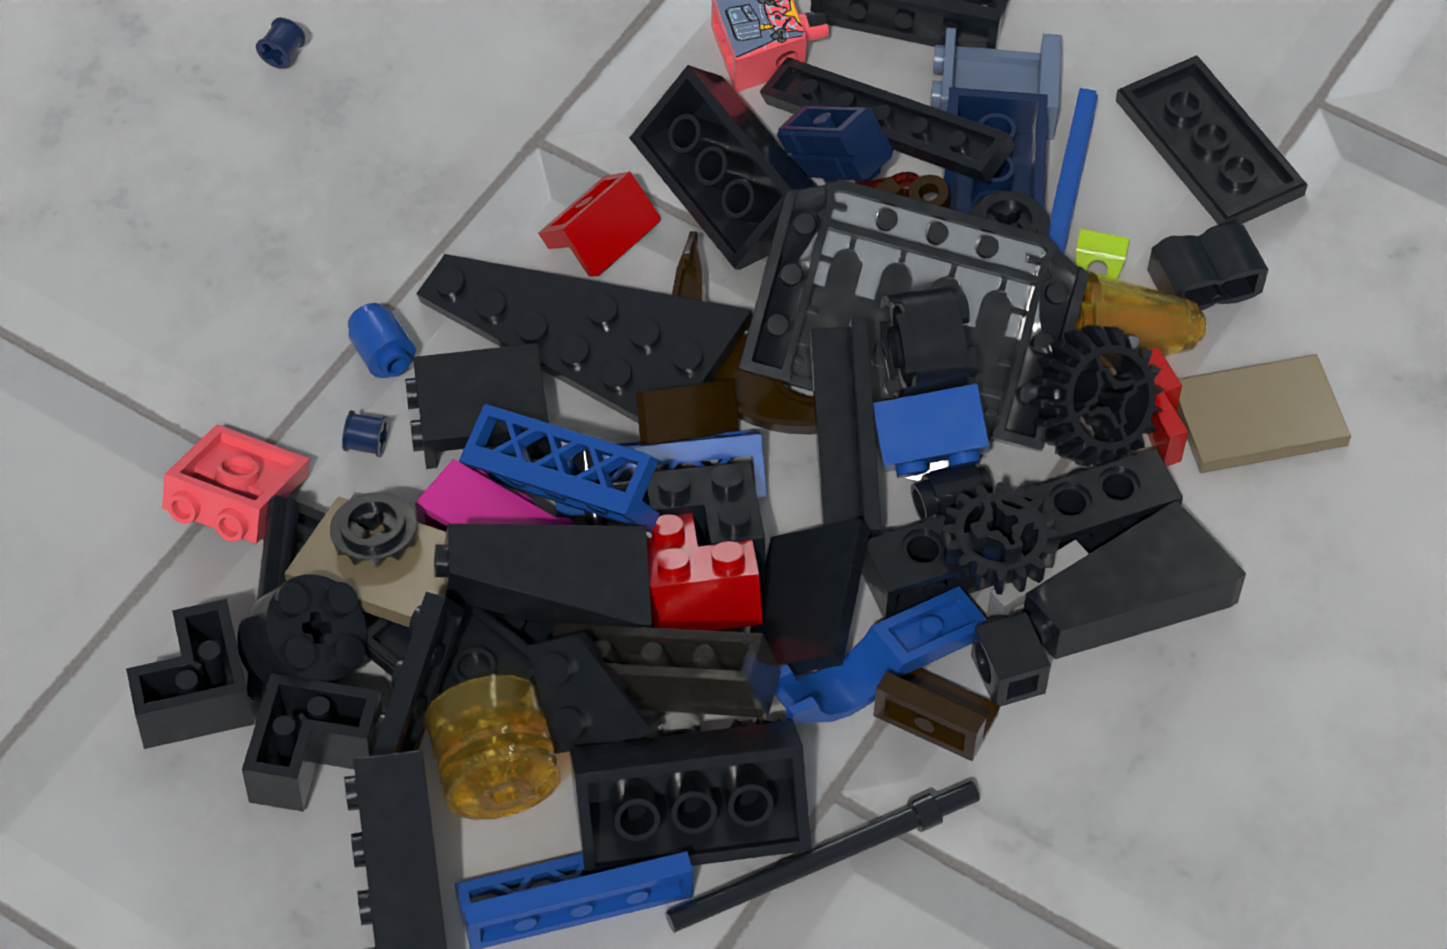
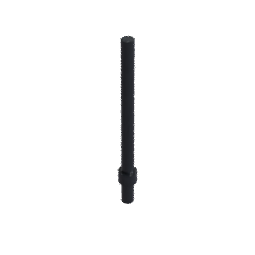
M968 781L936 796L926 793L908 801L907 808L812 848L811 851H805L666 911L665 915L668 924L674 933L909 831L917 829L919 832H924L942 824V817L979 802L978 790L972 781Z

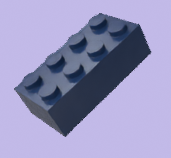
M949 87L947 112L1010 133L1016 145L988 184L942 168V178L948 184L951 196L949 209L969 214L976 201L987 194L998 191H1014L1025 194L1036 200L1044 208L1047 94ZM1016 221L1014 224L1011 223L1010 226L1017 227L1018 221Z

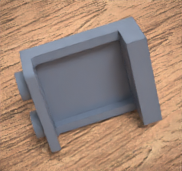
M946 28L945 45L935 44L933 73L942 74V80L932 81L930 106L947 112L949 87L1047 94L1046 139L1054 140L1059 109L1062 35L1043 33L1040 53L956 46V28Z

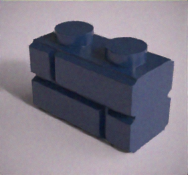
M802 106L778 128L777 136L786 153H791V159L806 177L822 178L826 183L838 179L854 180L857 184L870 182L881 173V167L892 157L894 152L885 133L879 132L881 125L872 108Z

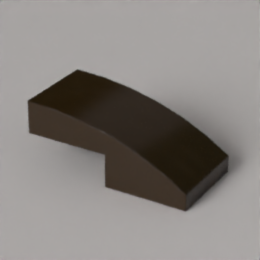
M715 379L689 385H670L636 392L640 444L665 443L739 430L734 379Z

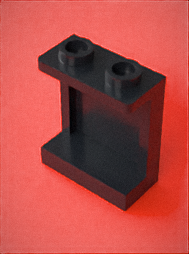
M537 343L413 357L415 378L405 379L408 410L419 409L420 420L410 421L413 452L424 451L426 469L436 468L435 454L437 452L465 448L484 404L549 423ZM496 421L486 446L502 445L511 440L506 424ZM545 436L528 445L530 459L543 458L549 454L548 450H551L548 437Z

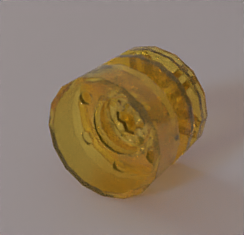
M490 675L468 680L446 690L432 701L426 711V728L433 756L439 761L438 774L440 783L443 785L445 803L447 808L456 816L472 820H489L515 815L541 803L553 794L561 782L560 767L557 757L554 756L553 742L546 734V717L539 692L529 680L512 675Z

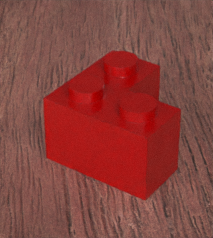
M692 513L659 516L655 526L652 528V533L646 532L654 638L763 625L759 572L753 541H725L715 545L698 547Z

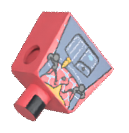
M712 0L711 28L735 92L768 82L787 57L806 63L807 42L828 37V23L824 11L816 10L798 14L793 0Z

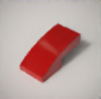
M1157 347L1151 349L1153 353L1148 364H1155L1162 369L1154 378V384L1160 385L1165 389L1164 392L1156 395L1155 405H1158L1163 412L1152 415L1150 421L1157 431L1147 435L1152 448H1156L1167 467L1182 461L1189 431L1176 412L1182 384Z

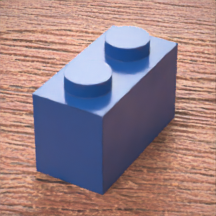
M977 383L873 403L885 472L896 470L897 478L927 473V464L948 460L949 468L977 464L981 462L979 454L989 452V441Z

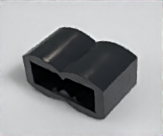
M1239 224L1215 225L1199 236L1174 235L1166 237L1152 247L1147 268L1171 315L1193 314L1205 310L1216 303L1233 304L1253 298L1263 292L1269 270L1245 226Z

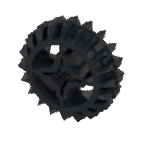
M1086 325L1081 330L1064 332V341H1055L1049 344L1052 358L1043 357L1037 360L1044 372L1042 377H1035L1029 380L1033 385L1039 387L1038 397L1031 399L1028 403L1033 407L1040 408V414L1032 423L1038 428L1046 429L1041 441L1046 442L1049 446H1055V454L1064 459H1071L1077 465L1090 466L1093 464L1094 466H1101L1113 462L1121 455L1130 454V450L1137 451L1145 448L1142 434H1150L1157 431L1150 420L1152 415L1163 412L1158 405H1155L1156 395L1164 392L1165 389L1160 385L1154 384V378L1162 369L1155 364H1148L1153 351L1139 346L1140 338L1135 337L1133 334L1123 333V330H1119L1118 327L1104 326L1101 328L1099 325ZM1100 355L1105 357L1113 366L1116 372L1114 376H1112L1108 366H1103ZM1083 417L1085 424L1092 427L1094 436L1091 437L1083 430L1077 418Z

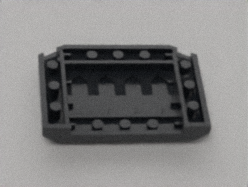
M840 180L821 186L786 191L738 370L813 392L810 330L848 327L850 320L853 318H867L873 403L895 399L896 395L894 392L903 389L900 379L890 381L887 373L881 342L880 322L890 321V308L880 309L881 299L884 295L949 286L953 293L964 292L968 300L970 320L968 324L963 325L967 345L975 347L979 371L977 376L968 377L967 385L976 383L978 385L988 439L1040 452L1044 447L1045 442L1041 441L1046 429L1038 428L1032 423L1040 414V408L1033 407L1028 401L1038 397L1039 387L1033 385L1029 380L1035 377H1042L1044 371L1037 360L1043 357L1052 358L1049 344L1055 341H1064V332L1075 330L1089 273L1081 266L1078 267L1058 249L1059 246L1046 235L850 181Z

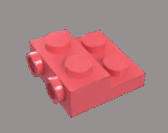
M217 424L164 474L162 509L168 511L170 516L179 523L189 524L196 522L212 527L227 541L235 542L240 539L257 544L265 534L269 499L275 495L289 496L308 476L310 458Z

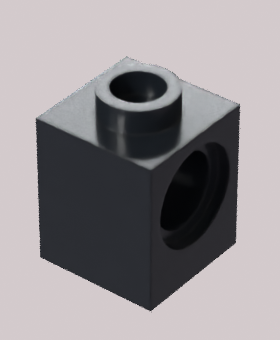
M1026 612L1010 617L1006 615L994 616L986 620L982 625L975 626L971 657L992 702L997 703L1001 707L1046 693L1051 664Z

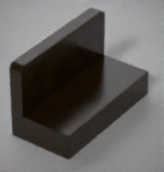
M919 668L902 677L887 671L885 672L876 688L873 716L973 762L999 715L1000 707L995 702Z

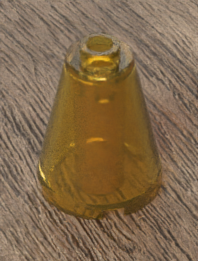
M1086 271L1089 273L1075 330H1081L1086 325H1099L1101 328L1104 326L1118 327L1119 330H1123V333L1133 334L1135 337L1140 338L1139 346L1146 347L1148 350L1158 347L1164 357L1192 351L1198 341L1204 338L1206 318L1204 313L1199 311L1198 305L1193 300ZM1100 355L1103 366H1108L1109 369L1113 368L1110 362Z

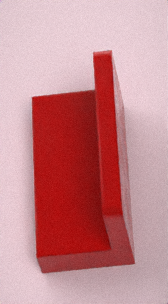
M631 171L604 176L538 232L548 249L569 246L587 275L595 277L600 275L660 222V216Z

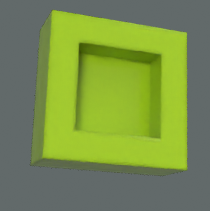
M1080 228L1076 245V265L1078 267L1081 266L1088 272V268L1092 264H1103L1107 269L1105 284L1115 286L1126 263L1130 238Z

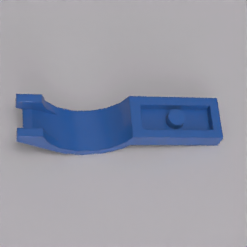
M960 586L872 625L863 639L845 655L843 665L824 668L811 674L797 675L786 664L762 675L760 685L766 692L772 691L785 707V717L788 720H793L794 723L833 722L851 716L875 701L876 688L886 671L902 677L973 644L975 626L982 625L987 619Z

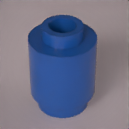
M369 303L356 309L348 320L349 339L373 376L378 378L396 377L408 369L413 361V357H415L416 348L390 309L384 308L378 303Z

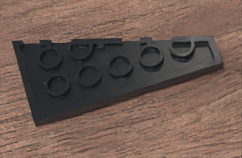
M444 254L416 293L422 304L500 347L537 343L541 370L638 423L636 392L670 385H689L712 380L749 327L753 315L750 309Z

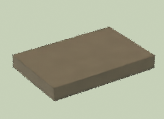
M1317 354L1178 379L1182 384V390L1176 412L1189 431L1187 441L1200 473L1349 445L1350 431Z
M338 496L284 573L286 581L296 576L314 574L330 578L336 582L347 583L356 591L361 611L409 627L411 616L416 607L422 604L426 591L445 596L444 578L434 576L435 544H445L446 532L417 522L418 530L414 534V546L403 548L399 560L391 557L382 558L377 567L369 560H363L354 566L347 555H338L330 536V524L333 516L343 504L349 501ZM383 523L381 526L378 525L374 531L365 530L366 539L371 538L376 532L384 534Z

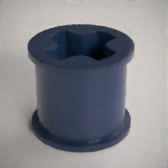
M278 17L272 21L271 28L264 38L256 43V51L267 64L275 68L284 69L289 66L291 57L296 50L305 44L306 36L296 23L287 18Z
M350 410L343 429V451L347 452L350 449L376 454V457H381L388 437V417L383 416L379 418L356 414L354 410Z

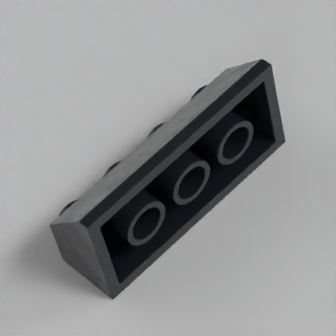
M690 65L685 67L629 137L734 269L741 270L769 255L786 191L815 187L723 76Z
M793 720L569 748L585 876L686 851L692 866L811 851L803 744Z

